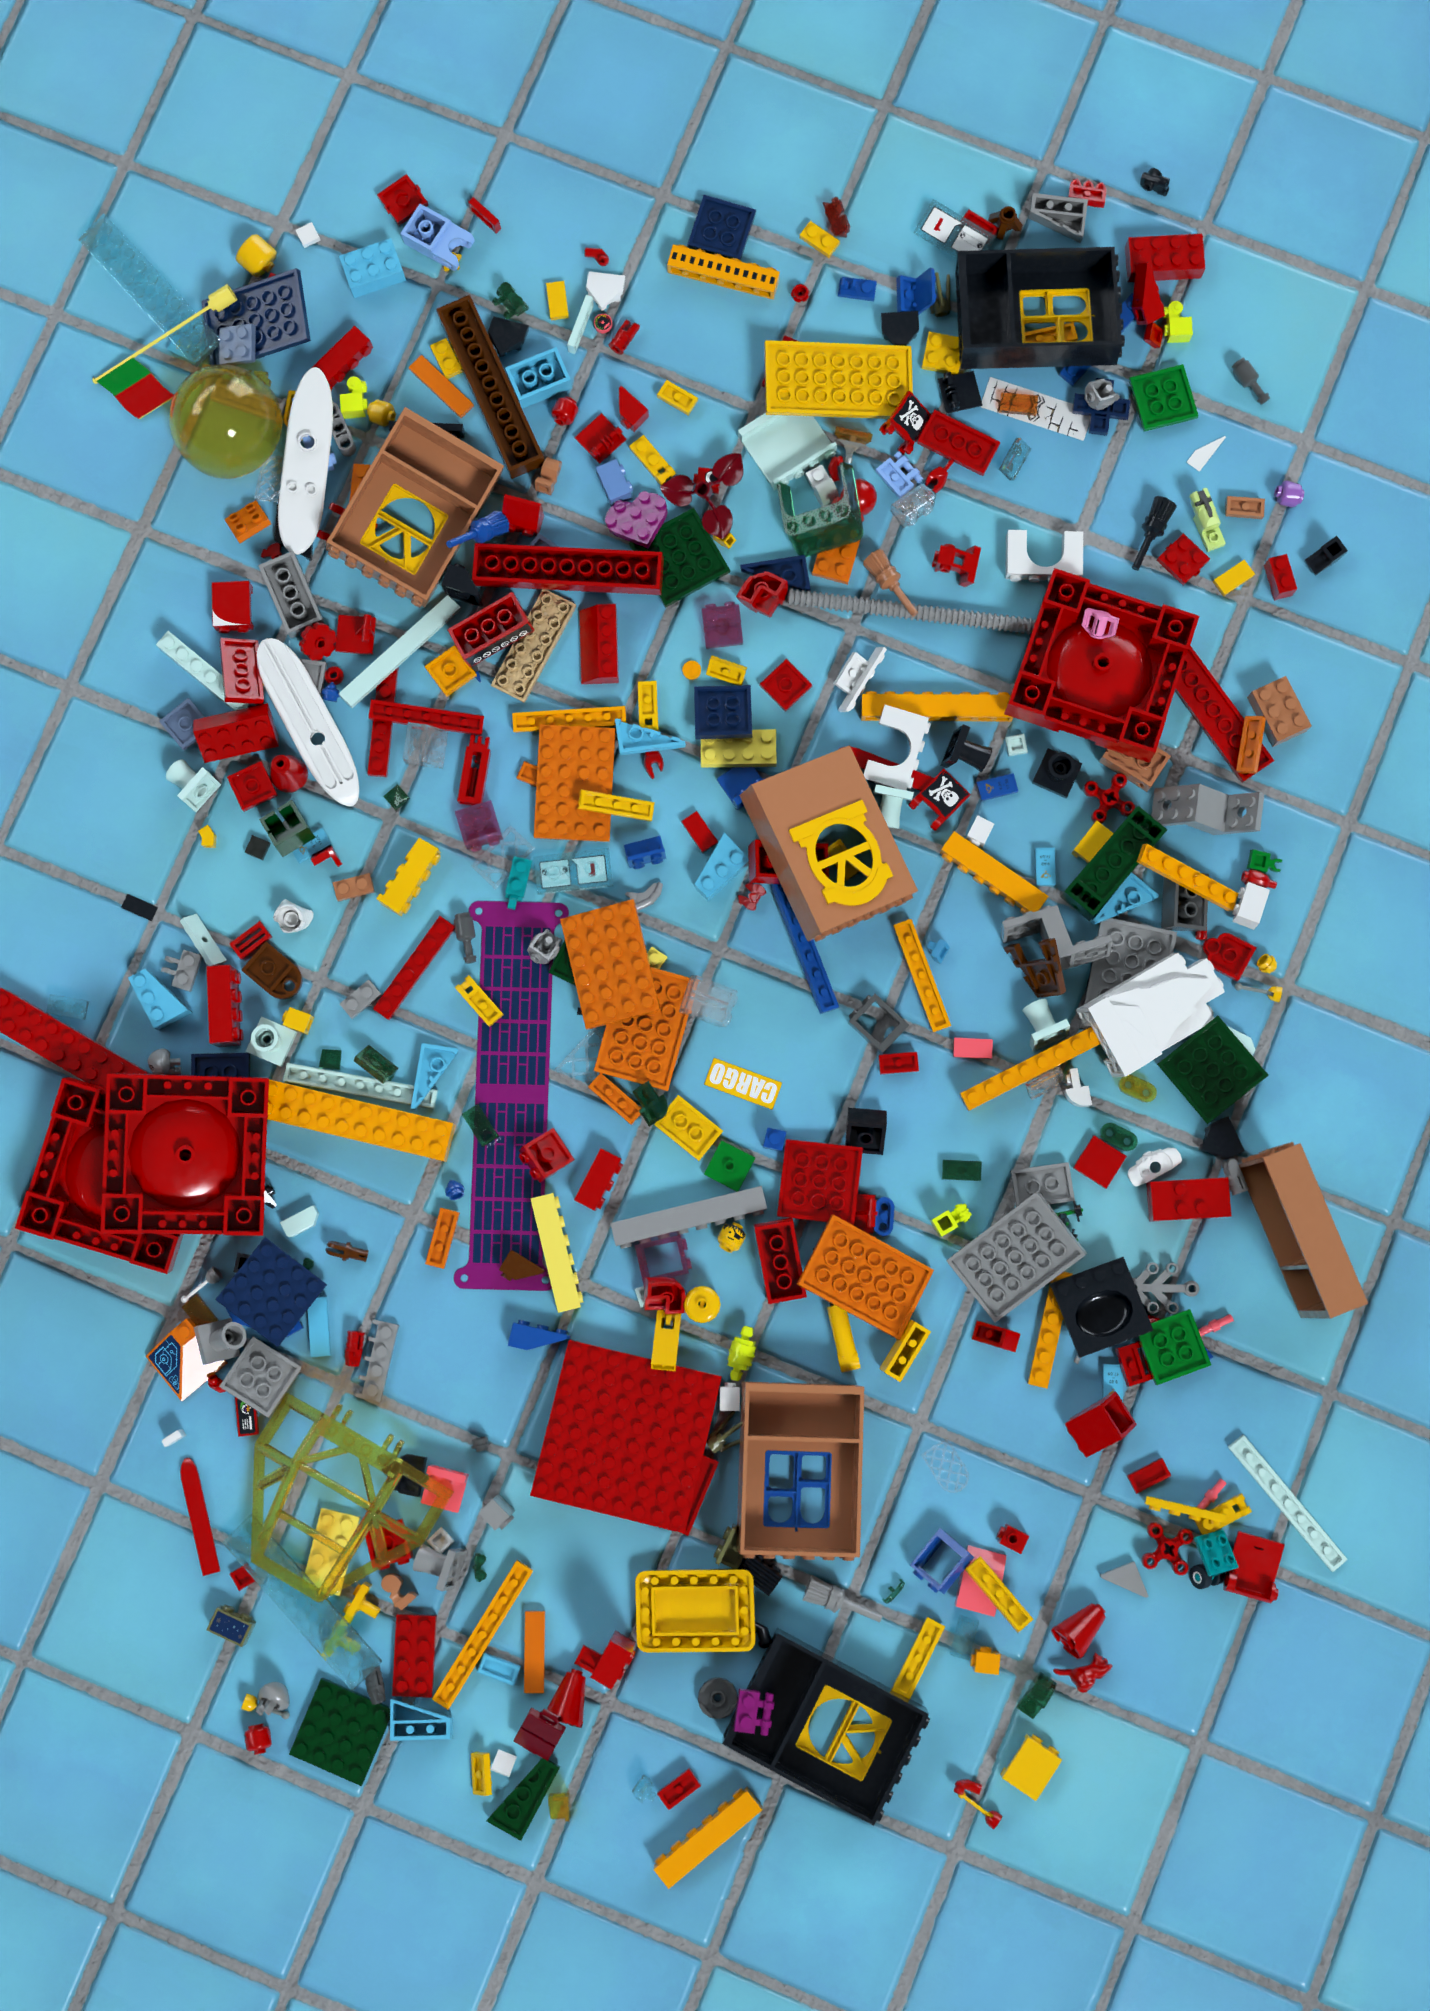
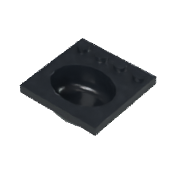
M1124 1257L1049 1284L1078 1358L1153 1331Z

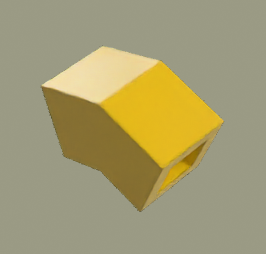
M730 532L724 539L713 536L716 542L728 549L736 541Z
M206 825L198 831L202 837L201 845L204 848H216L217 836L211 827Z

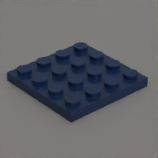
M264 1237L215 1300L278 1347L327 1284Z

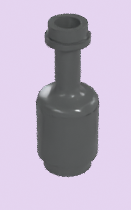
M1241 358L1232 365L1234 375L1243 387L1249 386L1259 398L1257 402L1262 405L1270 399L1269 394H1265L1258 385L1257 379L1259 375L1248 360L1246 361L1245 358Z
M469 912L456 914L454 926L457 940L462 941L464 944L466 957L463 960L465 964L474 963L477 957L473 955L471 940L476 936L473 918L470 917Z

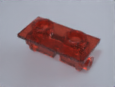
M834 197L831 199V203L823 202L834 236L847 238V233L850 232L851 226L846 214L840 216L845 211L841 199Z

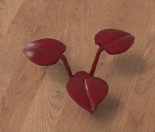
M732 453L718 459L712 469V474L718 478L716 481H710L709 483L701 481L694 488L693 481L688 476L677 475L660 486L661 491L667 500L679 507L689 505L692 501V495L695 494L702 499H706L712 510H707L704 513L702 525L709 534L724 539L732 528L733 516L730 509L725 505L715 508V505L710 500L713 494L711 486L719 484L721 481L726 486L738 484L744 472L742 456L739 453Z

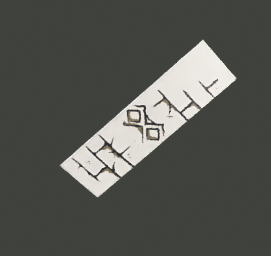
M992 377L989 379L982 399V406H980L981 408L1084 441L1090 424V416L1072 414V403Z

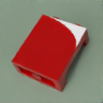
M250 581L212 583V621L214 629L219 633L227 634L230 631L246 633L249 630H254L251 618L253 586Z

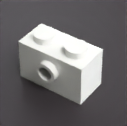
M1250 882L1244 888L1241 887L1237 897L1240 898L1239 902L1235 904L1232 915H1234L1232 922L1254 930L1260 923L1270 890Z

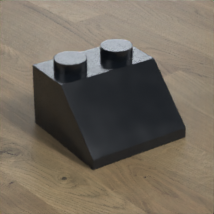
M449 564L442 582L446 596L448 595L450 598L482 607L483 603L479 592L467 569L460 564Z
M848 1108L845 1146L863 1147V1153L883 1155L887 1111Z

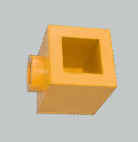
M980 1646V1649H975L974 1654H971L970 1666L977 1673L999 1675L1001 1654L998 1651H992L991 1647Z

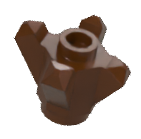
M1010 206L1004 207L1001 211L991 213L988 221L992 224L997 223L999 227L997 238L999 240H1003L1007 231L1012 229L1014 231H1021L1023 227L1017 218L1015 209Z

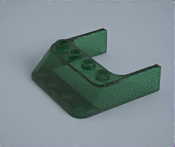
M845 462L840 463L844 495L840 501L799 515H795L790 486L783 483L777 484L784 530L799 556L805 555V557H809L857 542L862 538L864 530L852 465Z

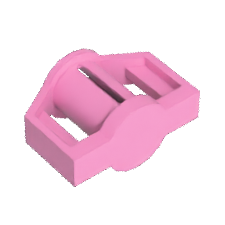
M1088 607L1085 609L1082 626L1091 637L1104 639L1116 634L1120 618L1111 616L1108 612ZM1091 615L1095 617L1092 629L1089 626ZM1107 621L1111 622L1108 634L1105 635Z

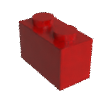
M1287 554L1269 558L1264 564V569L1274 600L1293 596L1297 586Z

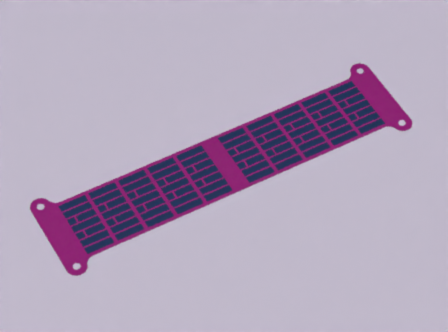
M476 901L470 905L468 912L470 917L482 927L480 988L504 1015L490 1027L480 1016L478 1017L469 1261L466 1266L455 1272L454 1282L462 1289L548 1291L552 1289L548 1269L544 1267L542 1262L543 1249L531 1203V1198L545 1195V1180L539 1182L538 1179L534 1180L529 1172L531 1169L527 1163L521 1162L519 1150L525 1144L547 1132L553 976L548 972L553 964V959L547 964L535 963L531 960L527 949L532 938L546 929L554 935L556 926L561 923L560 919L568 917L569 910L562 903L517 902L515 910L507 908L508 902ZM476 908H482L483 912L481 915L475 913ZM558 909L562 911L560 917L555 915V911ZM510 1250H514L546 1271L544 1274L509 1281L501 1276L502 1272L499 1268ZM466 1274L468 1280L462 1282L460 1279L461 1275ZM544 1276H547L549 1278L548 1284L542 1283V1278Z

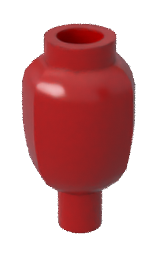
M1244 870L1241 876V881L1245 885L1250 882L1264 888L1275 889L1277 886L1276 881L1270 880L1269 876L1257 870Z

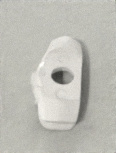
M1176 1148L1148 1151L1135 1162L1136 1165L1128 1170V1178L1135 1187L1145 1184L1182 1162L1181 1155ZM1152 1162L1160 1164V1170L1157 1173H1153L1150 1170Z

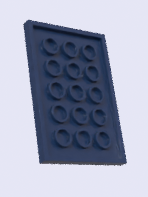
M297 268L234 289L233 292L237 297L236 302L220 312L217 310L213 311L210 308L203 313L211 371L215 373L238 366L223 367L219 365L220 328L254 324L256 326L255 360L311 341L301 272ZM209 299L201 301L202 309L209 305L207 303Z

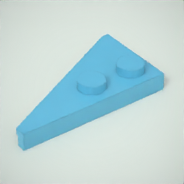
M615 719L620 755L686 747L685 741L680 740V738L674 736L671 738L662 735L661 732L642 728L636 724H627L621 722V719Z
M1131 872L1091 920V923L1095 925L1153 901L1159 895Z
M421 1044L411 1110H416L457 1055V1048Z

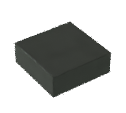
M252 835L245 853L264 860L271 843Z

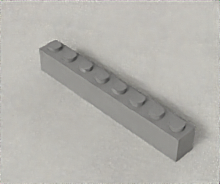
M762 1186L610 1224L615 1245L624 1249L632 1247L633 1242L639 1241L640 1244L651 1242L650 1238L658 1236L659 1240L670 1237L669 1233L677 1232V1235L689 1232V1228L696 1227V1230L708 1228L707 1224L715 1222V1226L727 1223L726 1219L734 1218V1221L745 1219V1215L750 1213L753 1216L762 1215L764 1210L767 1209Z

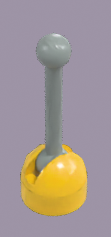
M1236 983L1234 986L1236 990L1243 989L1267 994L1268 998L1275 1002H1280L1282 987L1273 986L1268 990L1243 986L1241 983Z
M246 1694L241 1709L252 1711L258 1707V1701L255 1696ZM274 1709L272 1713L282 1716L283 1719H288L290 1716L288 1711L281 1712Z

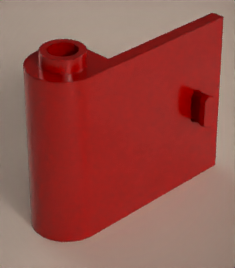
M1238 1531L1232 1550L1238 1568L1226 1572L1223 1590L1270 1604L1273 1600L1276 1601L1279 1590L1276 1589L1274 1582L1285 1544Z

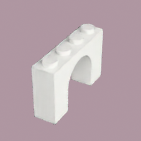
M1027 530L1007 531L1005 579H1010L1012 582H1019L1021 580H1029L1030 582L1048 580L1049 582L1054 568L1080 577L1083 576V531H1064L1062 536V558L1057 564L1050 567L1036 565L1027 554Z
M884 705L879 724L899 730L907 737L910 744L909 755L902 764L897 766H888L867 760L863 773L865 779L891 788L906 791L907 788L911 789L914 780L911 775L913 770H917L919 764L917 755L918 752L923 751L925 741H922L924 733L928 734L931 723H928L929 718Z

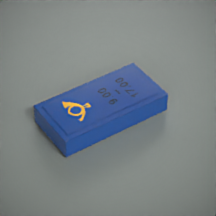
M1014 773L976 783L981 801L1018 793Z

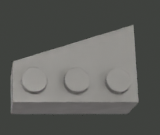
M1033 193L1028 219L1081 243L1084 235L1088 199Z

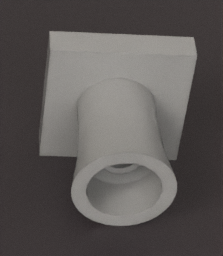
M229 1318L193 1327L203 1365L240 1356L239 1348L246 1342V1331L241 1324L232 1322V1319Z
M423 1544L416 1554L413 1570L438 1576L439 1579L435 1589L440 1591L455 1589L467 1550L461 1548L450 1549L446 1556Z

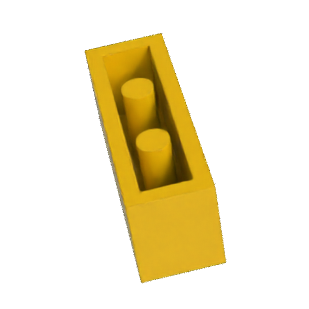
M910 1319L901 1339L895 1341L879 1369L901 1382L931 1331Z

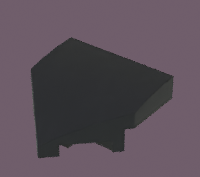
M918 311L881 313L883 339L888 340L893 345L907 346L916 338L919 332Z
M493 317L488 335L500 357L506 356V353L509 351L521 350V344H524L529 332V325Z
M1229 1116L1209 1124V1127L1204 1129L1205 1136L1203 1143L1200 1144V1151L1208 1152L1219 1160L1231 1158L1245 1151Z
M406 1454L399 1457L398 1460L385 1467L382 1471L387 1475L395 1491L401 1494L420 1497L427 1457Z

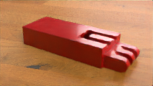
M471 734L469 746H466L457 799L459 804L482 807L491 756L489 749L490 737H486L485 744H482L483 736H478L476 743L475 735ZM473 755L476 756L475 764H480L479 769L476 767L471 768Z

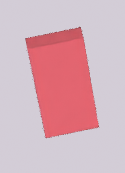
M954 1037L953 1057L992 1059L993 1039Z

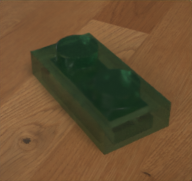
M942 1160V1180L981 1181L982 1161Z

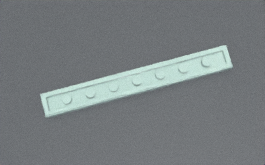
M447 595L338 693L339 696L351 708L355 707L461 610V607Z
M287 1063L283 1082L408 1105L412 1104L414 1092L413 1085ZM431 1089L419 1107L435 1109L438 1090Z
M1243 1434L1228 1446L1230 1451L1331 1572H1334L1348 1560Z

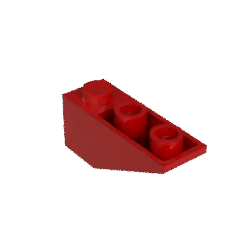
M1139 262L1136 266L1132 309L1137 325H1148L1165 316L1164 305L1159 296V288L1155 282L1150 262Z

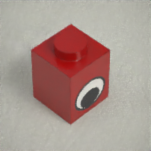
M698 467V474L694 473L693 484L696 485L701 481L709 483L710 481L718 480V478L712 474V468ZM720 483L712 485L713 493L719 494Z

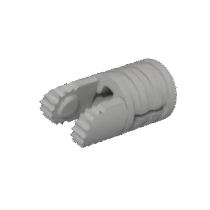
M1233 1158L1224 1161L1222 1167L1225 1176L1229 1179L1232 1196L1249 1190L1237 1160Z

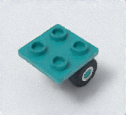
M1220 1530L1194 1538L1203 1564L1195 1565L1190 1569L1189 1577L1191 1583L1197 1589H1205L1210 1585L1221 1584L1224 1581L1225 1572L1238 1568L1225 1531Z

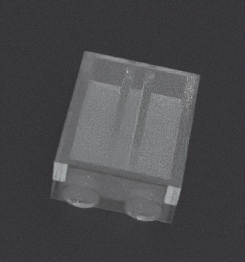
M697 975L690 976L679 1012L718 1027H726L731 1021V1011L737 1003L738 996L736 995L738 991Z

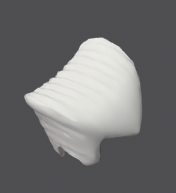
M284 899L275 911L273 919L275 922H278L284 933H293L306 929L313 919V911Z

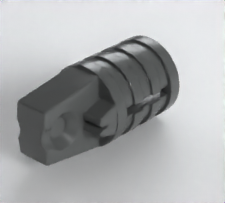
M380 1665L362 1670L366 1689L372 1704H380L386 1701Z

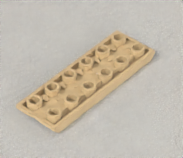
M542 589L528 615L535 631L513 643L491 686L525 702L572 617L576 604L546 589Z

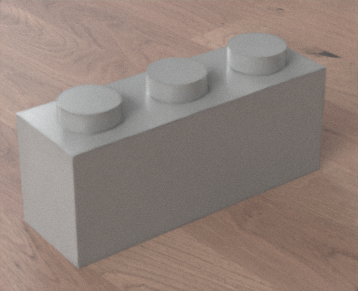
M498 1494L479 1514L494 1530L498 1528L502 1530L514 1518L512 1514L515 1510Z

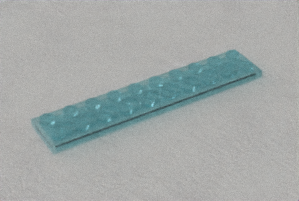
M104 213L78 239L164 333L196 313ZM200 316L167 336L196 367L215 350L221 340Z
M250 1514L222 1542L351 1691L382 1662L378 1655L253 1514Z

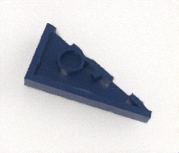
M805 555L740 565L741 572L754 576L767 571L787 580L790 587L807 592L811 591Z

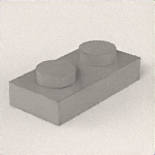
M367 980L343 1000L340 1005L351 1019H354L382 994L370 980Z

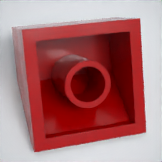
M505 494L502 513L508 518L509 532H521L527 537L537 536L540 533L544 519L541 503Z

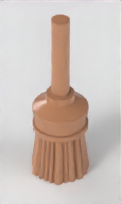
M878 549L868 555L863 561V565L876 578L882 590L889 589L894 591L912 617L916 616L918 611L899 587L900 583L898 581L901 575L891 565L884 551Z

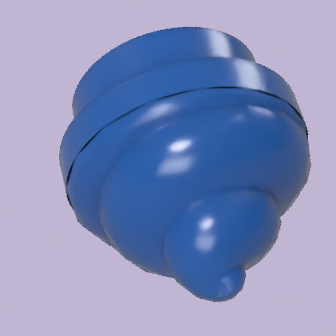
M333 682L321 690L323 700L337 702V698H340L339 690L336 689L337 687Z
M450 1180L445 1193L450 1200H457L464 1196L465 1188L460 1182Z

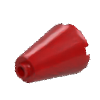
M277 755L271 762L270 778L278 790L285 793H294L306 784L308 770L305 763L296 756Z
M1091 1603L1054 1626L1051 1630L1052 1635L1057 1642L1061 1641L1063 1643V1648L1076 1659H1081L1106 1618L1104 1615L1105 1610L1099 1604L1094 1605Z
M572 1669L571 1672H566L546 1710L559 1716L558 1722L582 1728L586 1677L582 1676V1671Z

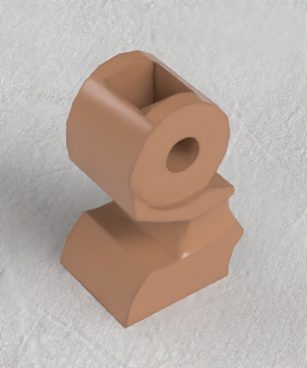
M549 457L545 459L541 469V477H537L535 480L536 491L552 495L554 485L557 483V477L561 470V461Z
M389 1573L382 1579L381 1586L386 1592H391L390 1599L394 1607H398L402 1611L419 1594L409 1591L406 1595H402L400 1590L404 1582L403 1579L396 1573Z

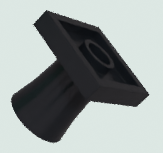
M963 724L953 731L941 766L948 768L959 759L982 772L990 759L992 748L966 740L970 727Z
M1048 748L1032 784L1067 798L1083 763L1074 760L1067 753H1058Z

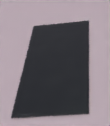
M127 894L121 908L152 921L158 907Z

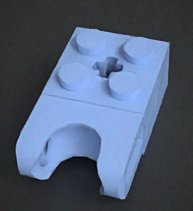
M419 204L400 233L405 245L453 271L460 264L457 257L452 254V250L458 246L471 248L475 242L471 233L422 204Z

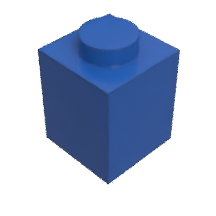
M767 1127L763 1148L782 1152L786 1131Z

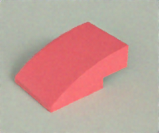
M968 1545L967 1551L974 1556L968 1566L981 1556L999 1579L1003 1581L1007 1555ZM964 1569L960 1575L954 1605L995 1617L997 1608Z

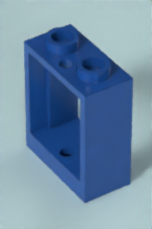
M940 1528L910 1566L915 1569L913 1573L920 1580L925 1578L929 1582L927 1586L935 1593L940 1591L945 1594L974 1556ZM944 1541L962 1558L944 1581L939 1584L922 1567Z

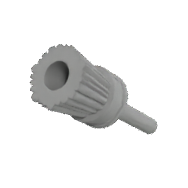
M814 1575L811 1576L804 1592L803 1601L824 1606V1609H829L834 1613L839 1609L844 1610L846 1608L877 1622L881 1621L882 1614L848 1601V1598L844 1595V1589H839L835 1585L831 1586Z

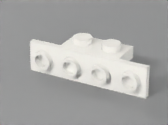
M876 647L868 661L858 653L852 652L833 683L847 694L838 711L849 712L855 707L857 697L864 692L865 684L875 674L876 666L883 661L887 648Z

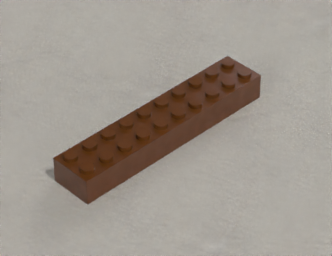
M467 295L437 308L436 311L441 325L511 479L541 467L545 461L544 456L471 296Z

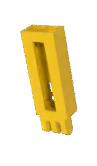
M664 1309L657 1310L651 1369L676 1371L681 1313L665 1314ZM664 1320H666L665 1326H670L671 1321H673L672 1329L663 1328Z

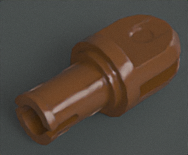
M329 1241L326 1244L330 1247L325 1248L326 1253L343 1258V1261L349 1260V1258L364 1262L367 1260L369 1250L352 1247L350 1242L345 1244Z

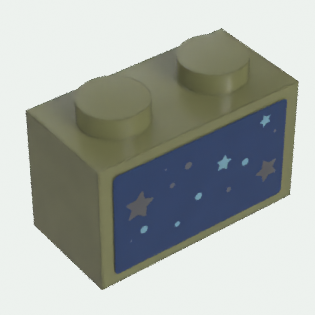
M224 1604V1606L217 1607L206 1630L240 1647L246 1645L256 1624L252 1620L253 1617L245 1613L240 1615L234 1612L235 1609L229 1605Z

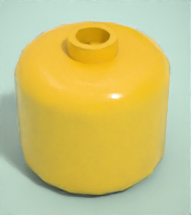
M254 234L241 245L236 254V261L254 277H260L265 272L268 273L272 270L277 252L262 237Z
M698 1286L687 1293L683 1305L685 1313L691 1320L698 1323H706L716 1318L720 1311L721 1303L716 1291L710 1287Z

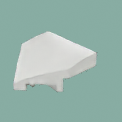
M589 271L586 290L588 295L592 296L593 300L598 304V308L601 311L606 309V306L612 302L621 301L625 276Z

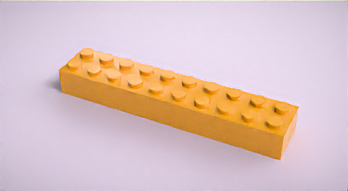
M269 1080L267 1120L447 1162L456 1127L454 1123Z

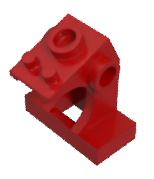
M952 544L941 545L939 551H935L932 567H935V572L949 573L952 570L959 573V585L967 587L974 583L981 548L973 546L966 549L965 552L955 548ZM955 556L963 560L962 566L954 563Z

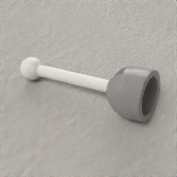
M214 1266L211 1267L206 1273V1280L188 1295L182 1296L181 1302L187 1303L189 1298L207 1283L215 1284L223 1278L219 1270Z

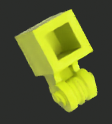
M1173 301L1169 306L1164 307L1165 316L1163 319L1166 318L1167 322L1164 325V336H1167V343L1190 342L1193 335L1192 317H1179L1183 310V305L1179 301Z
M350 377L347 380V387L351 393L340 394L342 416L344 419L366 417V410L368 408V400L364 399V393L367 392L366 381H361L357 377Z
M966 1203L957 1204L953 1209L954 1211L949 1212L947 1210L930 1220L939 1237L959 1227L957 1223L969 1221L968 1219H970L972 1213L969 1212Z

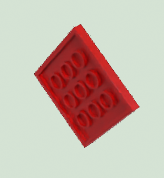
M786 1139L777 1216L828 1222L831 1215H835L855 1225L863 1147Z

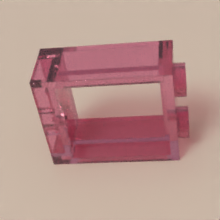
M681 1235L635 1245L643 1284L645 1277H650L644 1249L676 1241L683 1270L653 1277H676L689 1274L688 1269H692L690 1257L686 1258L684 1250H688L685 1238L682 1239Z

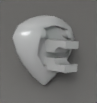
M157 1049L150 1054L148 1065L153 1074H181V1067H174L175 1065H180V1058L170 1059V1052L167 1049Z
M279 1682L265 1684L258 1693V1700L260 1702L256 1712L262 1716L264 1712L267 1715H271L273 1709L278 1711L287 1709L290 1700L286 1686Z

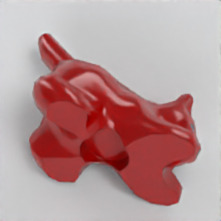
M1095 1652L1092 1663L1087 1666L1075 1669H1053V1672L1058 1675L1070 1676L1077 1690L1084 1693L1094 1686L1095 1679L1104 1677L1113 1666L1108 1664L1106 1658Z

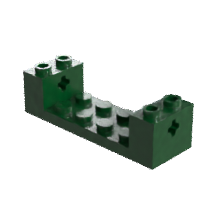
M1137 806L1060 897L1090 921L1139 864L1137 859L1142 845L1149 844L1153 847L1167 829L1141 807Z

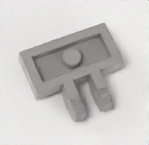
M183 950L180 960L166 956L165 960L167 962L178 964L176 971L162 967L161 972L174 975L171 986L191 992L203 957L200 954Z

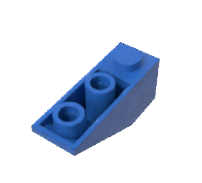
M518 1320V1323L514 1322L512 1325L508 1346L530 1350L571 1339V1335H567L568 1331L556 1329V1332L549 1331V1326L538 1324L537 1327L529 1326L530 1322Z

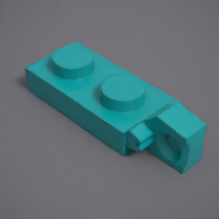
M516 856L513 858L505 891V898L509 899L508 909L515 910L517 901L522 902L532 860Z

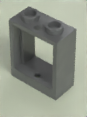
M874 994L872 997L868 995L862 1002L864 1006L859 1011L855 1009L849 1015L850 1020L848 1024L882 1055L905 1031L909 1024L878 995ZM874 1002L899 1024L881 1044L856 1022Z

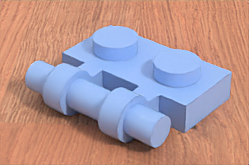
M898 451L894 455L898 460L894 463L889 458L876 468L875 472L900 499L914 488L911 480L914 479L919 484L924 478L920 475V471L909 463L908 457L906 455L903 456ZM901 467H904L906 469V471L908 472L907 475H905L901 471Z

